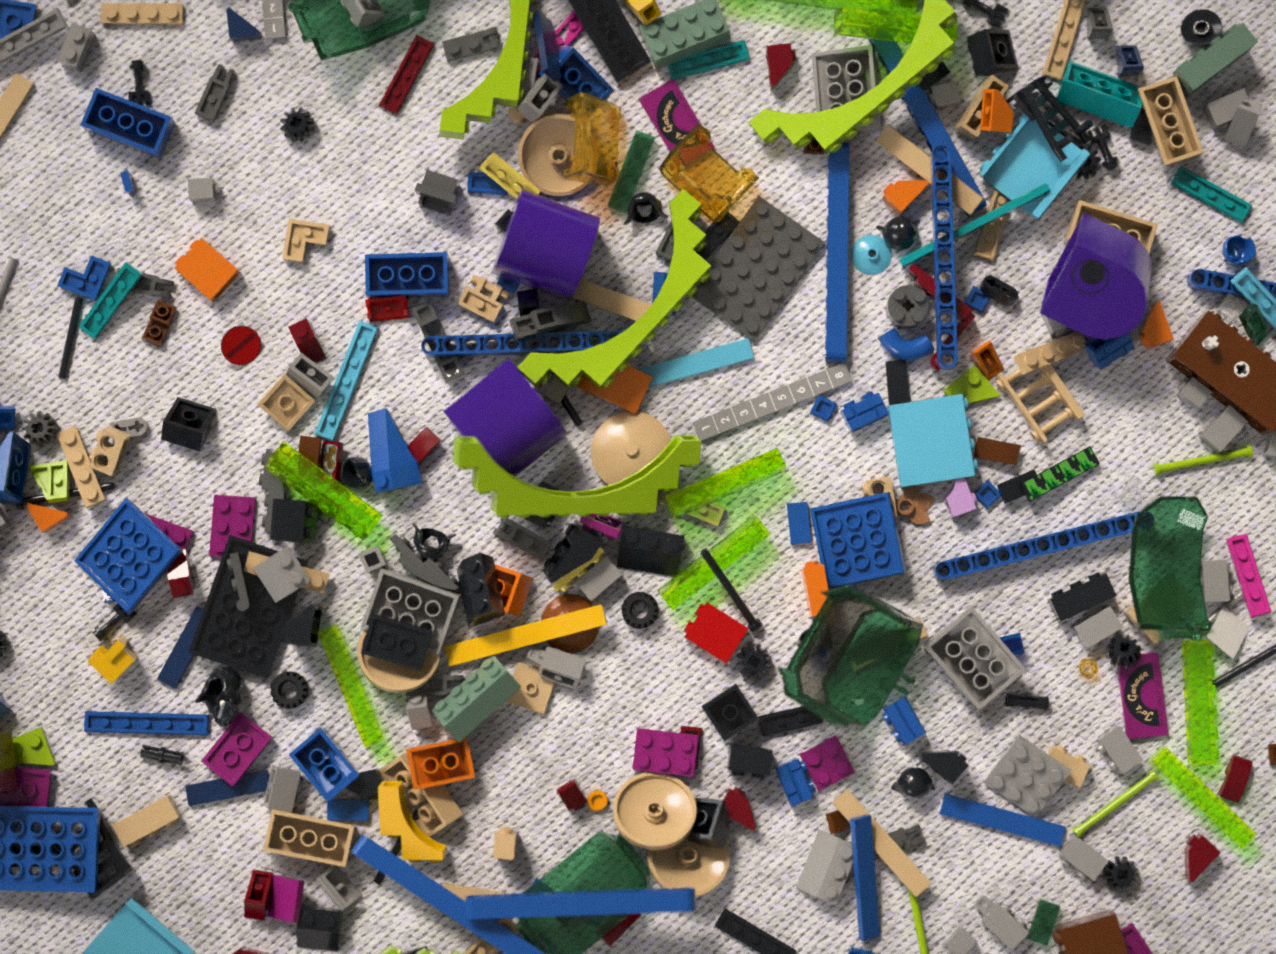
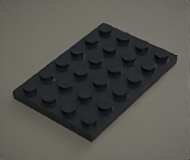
M230 535L188 653L268 679L281 642L282 628L288 622L299 589L275 603L258 575L244 572V567L249 551L268 557L273 556L279 551ZM238 552L250 602L249 608L245 611H240L237 608L239 595L238 591H233L231 579H235L234 572L229 571L227 564L230 554ZM297 558L301 566L307 567L309 561Z

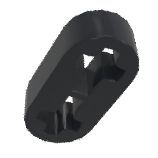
M986 276L980 284V290L983 294L1005 306H1012L1019 295L1014 287L994 276Z

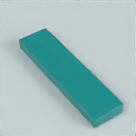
M745 40L693 54L673 64H669L668 69L671 79L677 80L748 61L750 57Z
M1182 166L1179 167L1170 183L1240 223H1243L1252 207L1250 203Z
M125 262L81 322L79 328L93 339H96L140 280L143 273L128 262Z

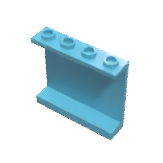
M1023 113L1018 120L1020 124L1017 128L1014 129L1012 127V133L1008 132L1005 138L1007 140L1003 145L999 144L992 152L994 154L993 158L990 161L986 160L979 169L981 170L980 177L1011 201L1045 183L1048 184L1050 191L1047 194L1020 207L1039 221L1087 161L1090 153L1085 149L1081 150L1071 142L1062 149L1067 159L1060 162L1048 144L1037 121L1034 120L1032 122ZM1060 133L1054 136L1057 142L1064 138Z
M963 394L888 406L900 487L975 476L978 466L976 459H972L971 451H974L975 447L973 438L969 439L968 430H971L970 418H966L965 410H968L967 398H963Z
M131 897L82 954H194L195 951Z

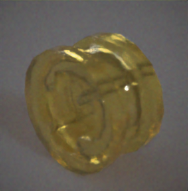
M1083 659L1079 662L1078 671L1082 676L1092 677L1097 673L1098 665L1094 660ZM1085 662H1087V664L1091 663L1093 665L1091 667V673H1089L1088 671H1086L1085 673L1083 671V669L1085 668Z

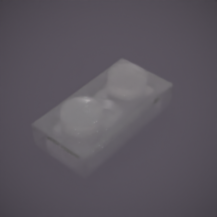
M264 845L262 846L256 864L257 867L297 878L302 858L263 851Z

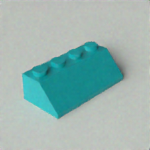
M1068 61L1056 95L1061 104L1076 107L1082 112H1089L1098 115L1101 119H1108L1117 122L1120 126H1128L1130 128L1133 127L1142 107V101L1138 92V88H1141L1140 86Z

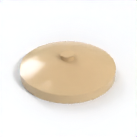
M550 114L534 121L522 135L518 147V162L523 176L536 186L540 192L547 195L566 196L578 192L592 180L599 164V146L592 130L580 119L567 114Z
M629 411L618 413L608 418L594 435L591 444V459L594 469L605 484L617 483L638 472L656 458L671 441L670 435L663 424L649 414L643 412L634 414Z
M364 629L357 648L359 666L364 676L376 687L394 693L409 692L423 686L435 674L440 662L441 651L439 655L427 651L423 668L420 671L361 654L367 629Z
M646 772L630 778L620 787L613 803V819L619 833L631 844L648 850H663L679 844L690 834L696 820V802L690 789L678 778L666 773Z
M684 839L679 844L667 849H647L646 857L649 871L660 887L695 888V897H699L712 891L723 880L729 867L730 851L727 840L724 849L706 847Z

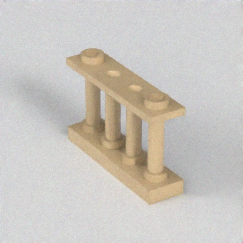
M1051 365L1041 368V378L1017 394L1010 386V383L1022 376L1019 368L1006 377L999 373L995 376L997 378L995 381L996 385L1001 391L1005 390L1032 429L1030 434L1036 442L1040 441L1041 444L1046 442L1048 439L1045 434L1068 418H1073L1077 421L1085 415ZM1045 384H1050L1054 390L1052 392L1053 395L1028 411L1021 401ZM1062 401L1066 407L1064 412L1039 428L1033 417L1055 402Z

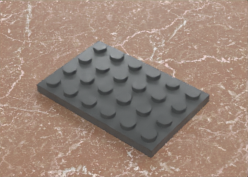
M758 196L710 262L711 276L705 283H699L696 293L691 298L746 337L755 341L825 242Z

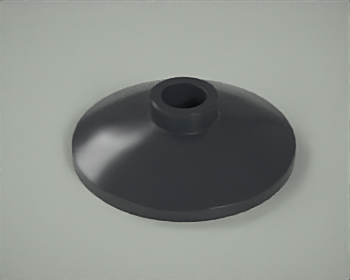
M1199 9L1189 13L1181 23L1182 37L1186 42L1194 46H1207L1220 36L1222 32L1220 17L1213 11ZM1203 29L1205 32L1200 33L1198 30Z

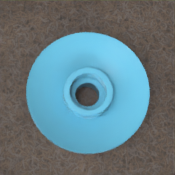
M877 235L861 237L855 242L851 251V259L857 270L867 275H876L883 272L889 266L892 258L889 244ZM873 250L875 251L876 256L870 257L868 255V252Z

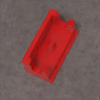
M406 295L365 299L369 322L410 318L408 297Z

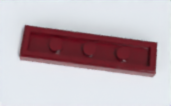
M416 34L381 99L379 107L395 115L398 114L435 45L434 43Z

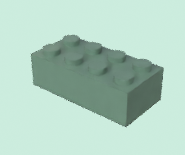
M702 0L657 18L646 26L644 24L639 26L640 35L655 70L731 40L730 29L717 0Z
M1244 23L1238 27L1236 24L1231 26L1221 38L1218 36L1209 43L1205 50L1202 48L1195 53L1189 60L1190 63L1186 60L1173 72V77H1178L1185 99L1249 52L1258 43Z
M493 655L491 658L486 659L475 672L470 673L464 682L453 688L446 698L440 700L432 709V712L459 743L519 690L521 686Z

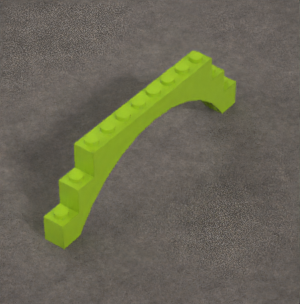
M509 0L510 27L506 44L496 65L485 80L468 96L442 110L439 137L464 140V133H469L470 121L491 123V117L496 116L497 105L517 107L518 101H522L523 89L520 88V81L524 82L526 69H522V62H527L528 50H524V45L529 43L530 31H527L526 27L527 24H531L532 12L528 10L529 5H533L534 0Z
M924 0L920 24L910 48L896 68L880 84L861 97L837 108L815 113L791 114L764 109L750 120L749 123L767 145L776 142L784 132L798 150L806 147L814 137L828 155L831 152L838 151L843 142L855 137L860 128L868 126L874 120V117L879 113L885 112L894 100L901 99L906 94V90L911 86L918 85L922 81L923 76L928 72L932 73L938 68L940 62L953 56L957 48L950 37L944 32V29L950 28L958 18L956 12L946 0Z
M682 189L669 203L674 232L673 256L668 276L657 298L645 314L626 331L597 346L562 354L531 352L517 369L534 387L537 388L540 384L543 386L550 379L549 374L551 373L568 389L572 385L574 387L577 386L583 378L582 375L588 378L600 390L604 387L608 388L614 382V376L618 372L622 373L627 368L630 358L632 356L635 358L640 354L643 349L642 345L646 341L648 343L652 341L657 334L655 331L660 326L663 328L669 322V316L673 312L677 313L684 305L683 301L687 296L691 298L696 293L699 283H705L711 276V265L696 253V251L700 252L705 247L706 234L691 222H695L702 214L700 212L701 203L687 191Z
M675 435L660 454L638 472L617 483L597 489L574 492L548 490L528 484L509 474L492 460L476 437H454L453 462L461 470H471L473 467L472 486L480 494H490L492 491L491 510L500 518H508L509 515H517L522 518H527L530 515L549 517L551 514H557L561 517H568L570 514L584 517L590 514L609 516L610 513H617L621 516H627L629 513L649 515V513H656L658 490L670 491L671 489H678L680 466L692 467V465H699L702 441L695 435Z

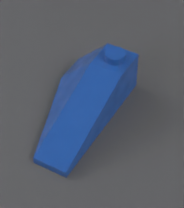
M384 408L368 413L371 471L376 493H388L423 483L419 463L412 456L407 442L401 437L399 428L388 409Z

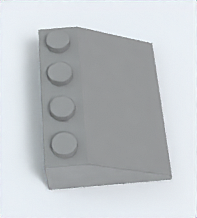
M872 45L811 53L816 112L837 108L851 102L878 85L876 52ZM881 113L877 114L868 126L860 128L858 133L882 130Z
M384 567L380 570L361 627L368 630L372 613L433 630L427 651L439 655L462 595Z
M972 606L923 646L977 710L982 709L1026 671V668Z

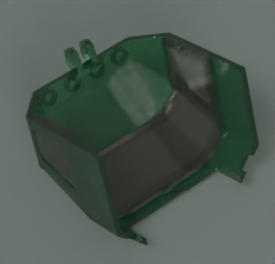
M845 585L834 590L820 592L827 596L826 600L787 668L778 666L784 684V695L836 728L862 732L878 716L893 688L906 696L908 695L909 691L905 687L896 684L900 677L909 684L915 683L916 680L903 673L919 645L923 624L891 604L856 587Z

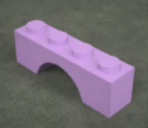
M969 477L953 479L952 490L944 498L951 518L976 509L975 505L978 502L975 494L970 493L968 487L970 485Z

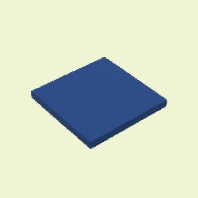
M890 492L810 508L820 562L824 564L828 589L906 573Z
M125 498L74 561L127 613L131 614L183 550L130 499Z

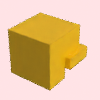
M122 635L108 650L101 645L89 657L87 662L112 684L135 661L137 655L126 645L128 640Z

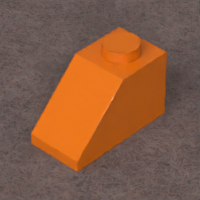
M984 89L980 130L1012 133L1014 125L1013 110L998 89Z
M927 180L897 181L894 185L890 183L883 190L885 194L882 199L901 215L928 187L929 182Z
M1160 301L1152 305L1140 330V342L1147 349L1174 340Z

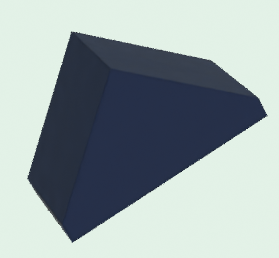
M230 7L227 8L228 31L232 43L259 40L263 37L257 28Z
M1137 45L1116 46L1118 77L1139 76L1144 69V65Z

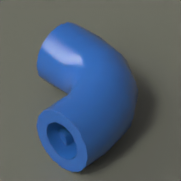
M893 328L878 338L882 346L892 356L903 361H916L934 352V347L925 334H922L915 340L906 341Z

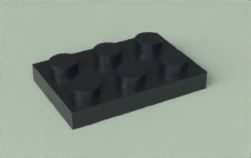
M372 613L361 654L421 671L433 630Z

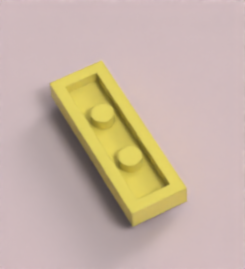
M494 152L479 168L516 199L521 190L536 195L540 193L536 186Z
M599 547L590 561L556 581L552 585L557 592L560 590L565 592L573 585L570 581L576 576L580 579L588 572L586 568L593 563L595 566L604 558L602 556L605 553L604 550Z

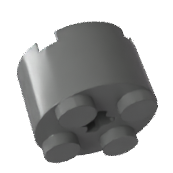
M905 285L895 289L886 303L887 317L896 327L902 329H911L919 325L929 310V302L925 292L912 285ZM905 303L912 307L908 312L905 307H902Z

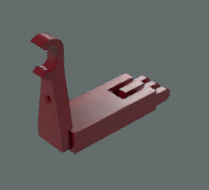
M911 265L908 269V274L917 280L914 285L935 301L934 278L917 265ZM948 294L940 295L941 302L945 304L950 303L951 299ZM956 297V319L960 321L957 325L958 338L975 318V315L971 313L972 309ZM948 336L943 343L945 345L951 344L952 338ZM936 351L930 359V365L933 369L940 370V367L935 364V359L937 358Z

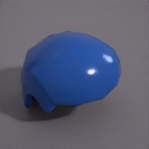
M1240 234L1227 238L1223 243L1222 255L1228 263L1240 266L1247 264L1255 257L1256 246L1251 238H1243Z

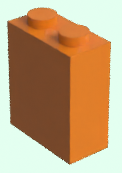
M201 238L200 240H195L190 245V251L186 255L178 258L174 268L214 303L241 272Z
M818 561L804 564L805 567L801 568L809 616L816 617L833 613L824 564H818Z

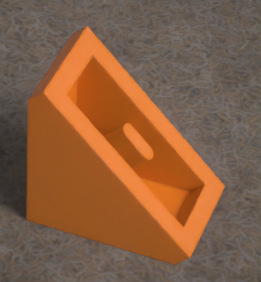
M990 340L969 355L987 380H990L1004 370Z
M27 503V509L41 532L44 533L68 520L72 513Z

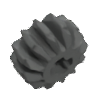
M38 411L36 416L30 413L31 420L24 419V422L28 425L22 427L23 431H28L24 438H30L29 443L35 444L37 442L38 446H42L43 441L46 444H50L48 437L56 438V435L51 433L58 430V427L51 426L55 424L56 420L54 418L50 419L49 413L43 415L41 411ZM37 425L43 428L42 432L36 429Z

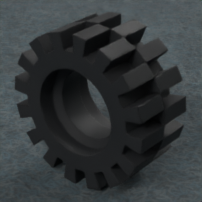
M638 591L631 593L625 598L622 604V616L631 627L637 629L647 628L657 619L659 608L657 601L652 595ZM643 602L647 605L648 614L644 618H636L633 615L632 607L635 603Z
M286 671L278 674L273 679L272 685H270L272 700L279 707L285 709L299 707L308 697V683L297 672ZM287 682H293L297 686V694L293 698H287L282 693V687Z

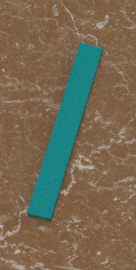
M1045 183L954 230V242L1047 194L1050 191L1048 184ZM947 234L939 238L942 242H946L949 239ZM933 242L900 258L902 267L904 268L932 254Z

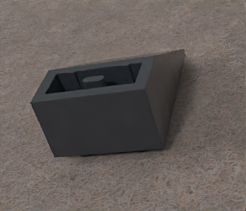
M577 519L574 523L569 524L565 531L566 536L556 544L555 553L552 558L549 557L543 566L544 573L550 583L555 582L594 557L603 543L597 531L584 528L583 524L579 523Z

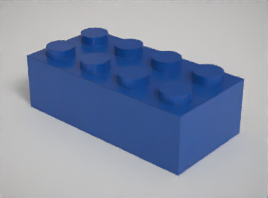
M95 88L80 125L86 131L161 159L176 122L168 115Z
M448 253L365 254V288L367 298L373 299L406 295L408 298L449 297Z

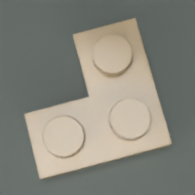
M289 219L282 259L304 263L307 243L327 246L330 225Z

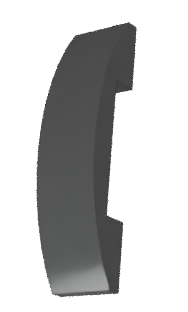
M430 300L412 308L425 338L429 336H447ZM434 342L428 343L431 351H434L437 345ZM448 342L446 344V349L448 351H454L450 342ZM456 356L434 357L446 383L464 375V371Z

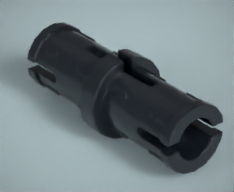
M1007 693L1005 706L1023 707L1024 710H1029L1030 708L1047 710L1049 697L1031 696L1030 693H1025L1024 695Z
M143 745L142 748L144 749H141L140 752L141 758L157 760L158 763L168 762L182 765L181 761H184V752L168 750L166 747L157 748Z

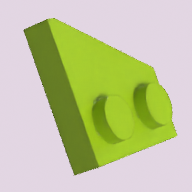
M973 365L943 390L946 396L963 394V398H967L968 403L996 398L1000 395L976 365Z
M67 460L29 466V470L49 503L69 501L70 467Z
M42 727L13 738L15 763L56 764Z

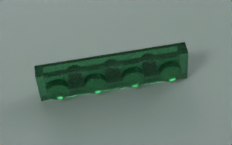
M636 130L607 207L625 214L627 213L655 137Z

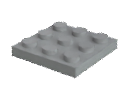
M1018 735L987 775L984 783L1036 818L1071 774V769L1021 735Z

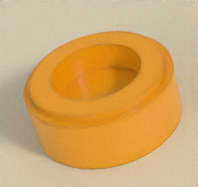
M600 790L591 792L587 798L588 806L594 811L603 810L608 803L607 795Z

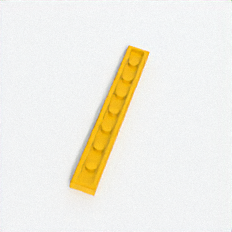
M603 604L451 644L444 646L449 666L607 625L608 623Z

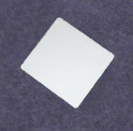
M1223 606L1207 638L1234 659L1248 630L1244 622Z

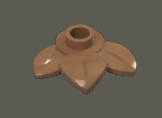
M918 485L907 486L903 491L902 497L895 503L897 514L901 517H908L915 524L929 522L930 518L925 511L933 504L934 497L929 494L919 493ZM903 503L908 505L907 511L901 509Z

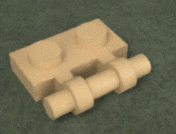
M473 274L470 281L476 284L475 289L466 286L457 304L495 323L503 307V304L497 302L499 297L507 300L510 293L505 291L504 287L488 282L487 278L483 276L480 278ZM483 288L493 293L491 298L481 293Z

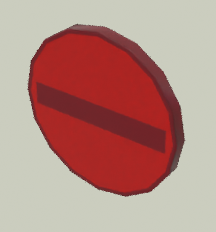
M244 325L234 326L223 335L220 343L221 352L230 363L245 365L255 360L259 355L261 339L258 333L251 327Z

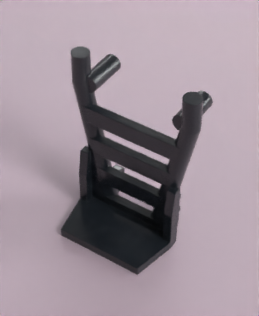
M1044 75L1029 83L1008 98L1006 102L1009 104L1015 100L1023 113L1032 122L1034 120L1037 121L1052 151L1059 161L1062 162L1067 159L1062 149L1073 142V138L1067 135L1057 142L1054 136L1070 125L1075 134L1086 144L1091 139L1085 131L1093 127V123L1091 120H1087L1080 125L1050 92L1049 88L1053 85V82L1046 83L1045 80L1048 78V75ZM1048 102L1052 108L1042 115L1038 107ZM1059 113L1064 119L1050 129L1047 121Z
M92 798L85 802L87 807L98 808ZM101 811L100 833L103 841L99 843V853L107 848L110 856L98 864V874L112 864L115 865L117 872L101 883L98 881V891L87 893L90 900L96 898L133 871L127 859L113 842ZM56 843L53 846V851L59 855L62 847ZM75 844L73 846V851L80 847V845ZM74 865L72 868L74 870L73 874L78 877L81 874V868L78 865Z

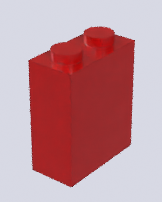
M708 602L705 605L700 604L694 613L697 615V618L693 623L689 621L684 629L686 633L685 638L727 664L749 628Z

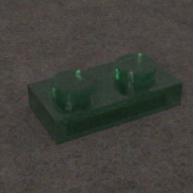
M1250 303L1239 316V319L1247 336L1255 342V346H1258L1270 331L1258 305Z
M1039 898L1026 938L1047 946L1060 905Z

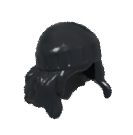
M229 667L215 668L206 680L200 695L195 700L196 703L203 702L206 704L208 712L212 713L215 722L219 726L226 727L236 722V717L240 712L242 703L240 694L243 680L240 674Z

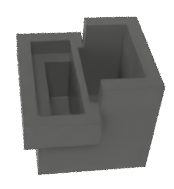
M426 170L422 184L417 183L415 188L416 194L420 195L418 205L450 216L452 208L456 206L458 200L457 193L460 188L458 179Z

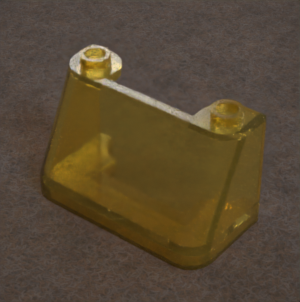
M578 93L566 101V110L573 111L570 113V116L575 118L574 155L569 157L572 165L570 169L564 170V180L609 186L619 178L618 138L621 110L613 102L588 93Z
M698 123L669 152L659 169L662 176L679 192L684 189L701 203V212L714 222H720L758 181L759 177L751 169L742 168L737 171L708 145L711 142L710 132Z

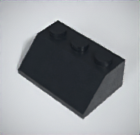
M623 525L616 567L677 577L684 535Z
M478 553L463 559L456 570L468 628L504 616L505 612L493 557Z
M310 604L290 619L286 626L282 628L281 639H284V643L317 647L323 606Z

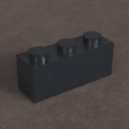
M1100 572L1088 576L1089 581L1082 583L1079 580L1070 584L1071 589L1065 592L1059 589L1051 593L1052 597L1047 600L1057 622H1061L1116 597L1117 595L1107 573L1102 575Z

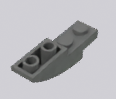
M577 302L534 310L528 315L510 319L509 323L517 341L549 331L558 332L590 323L592 320L585 302Z
M266 449V453L262 454L261 459L264 471L263 474L260 473L259 486H262V490L269 491V495L265 496L264 506L267 507V514L263 515L262 527H265V532L271 533L273 499H287L285 479L280 463L274 451Z
M394 534L389 539L403 553L398 561L413 574L445 589L455 591L459 589L456 585L459 581L451 573L447 575L442 570L445 567L437 558L434 561L429 558L424 563L422 561L424 556L417 549L413 552L408 547L410 542L403 535L399 537L397 534Z

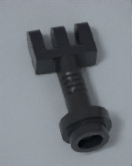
M963 0L962 2L967 9L972 6L989 15L987 22L1000 28L1001 23L995 19L998 18L1003 21L1005 18L999 11L1005 14L1009 11L1008 8L999 3H996L994 8H991L979 0Z
M143 60L131 61L129 66L130 70H134L135 91L128 92L129 101L135 103L134 98H137V104L142 105V98L145 97V104L150 105V91H143L142 70L146 69V65Z
M1106 124L1101 125L1102 134L1098 127L1093 129L1095 137L1091 130L1086 131L1091 139L1090 144L1098 143L1105 159L1102 163L1103 167L1107 170L1118 167L1119 160L1116 156H1112L1105 141L1111 136Z
M117 603L113 607L116 614L101 628L96 626L92 633L99 641L106 640L108 638L106 634L122 619L129 623L138 613L133 611L128 616L127 612L124 609L122 610L121 606Z

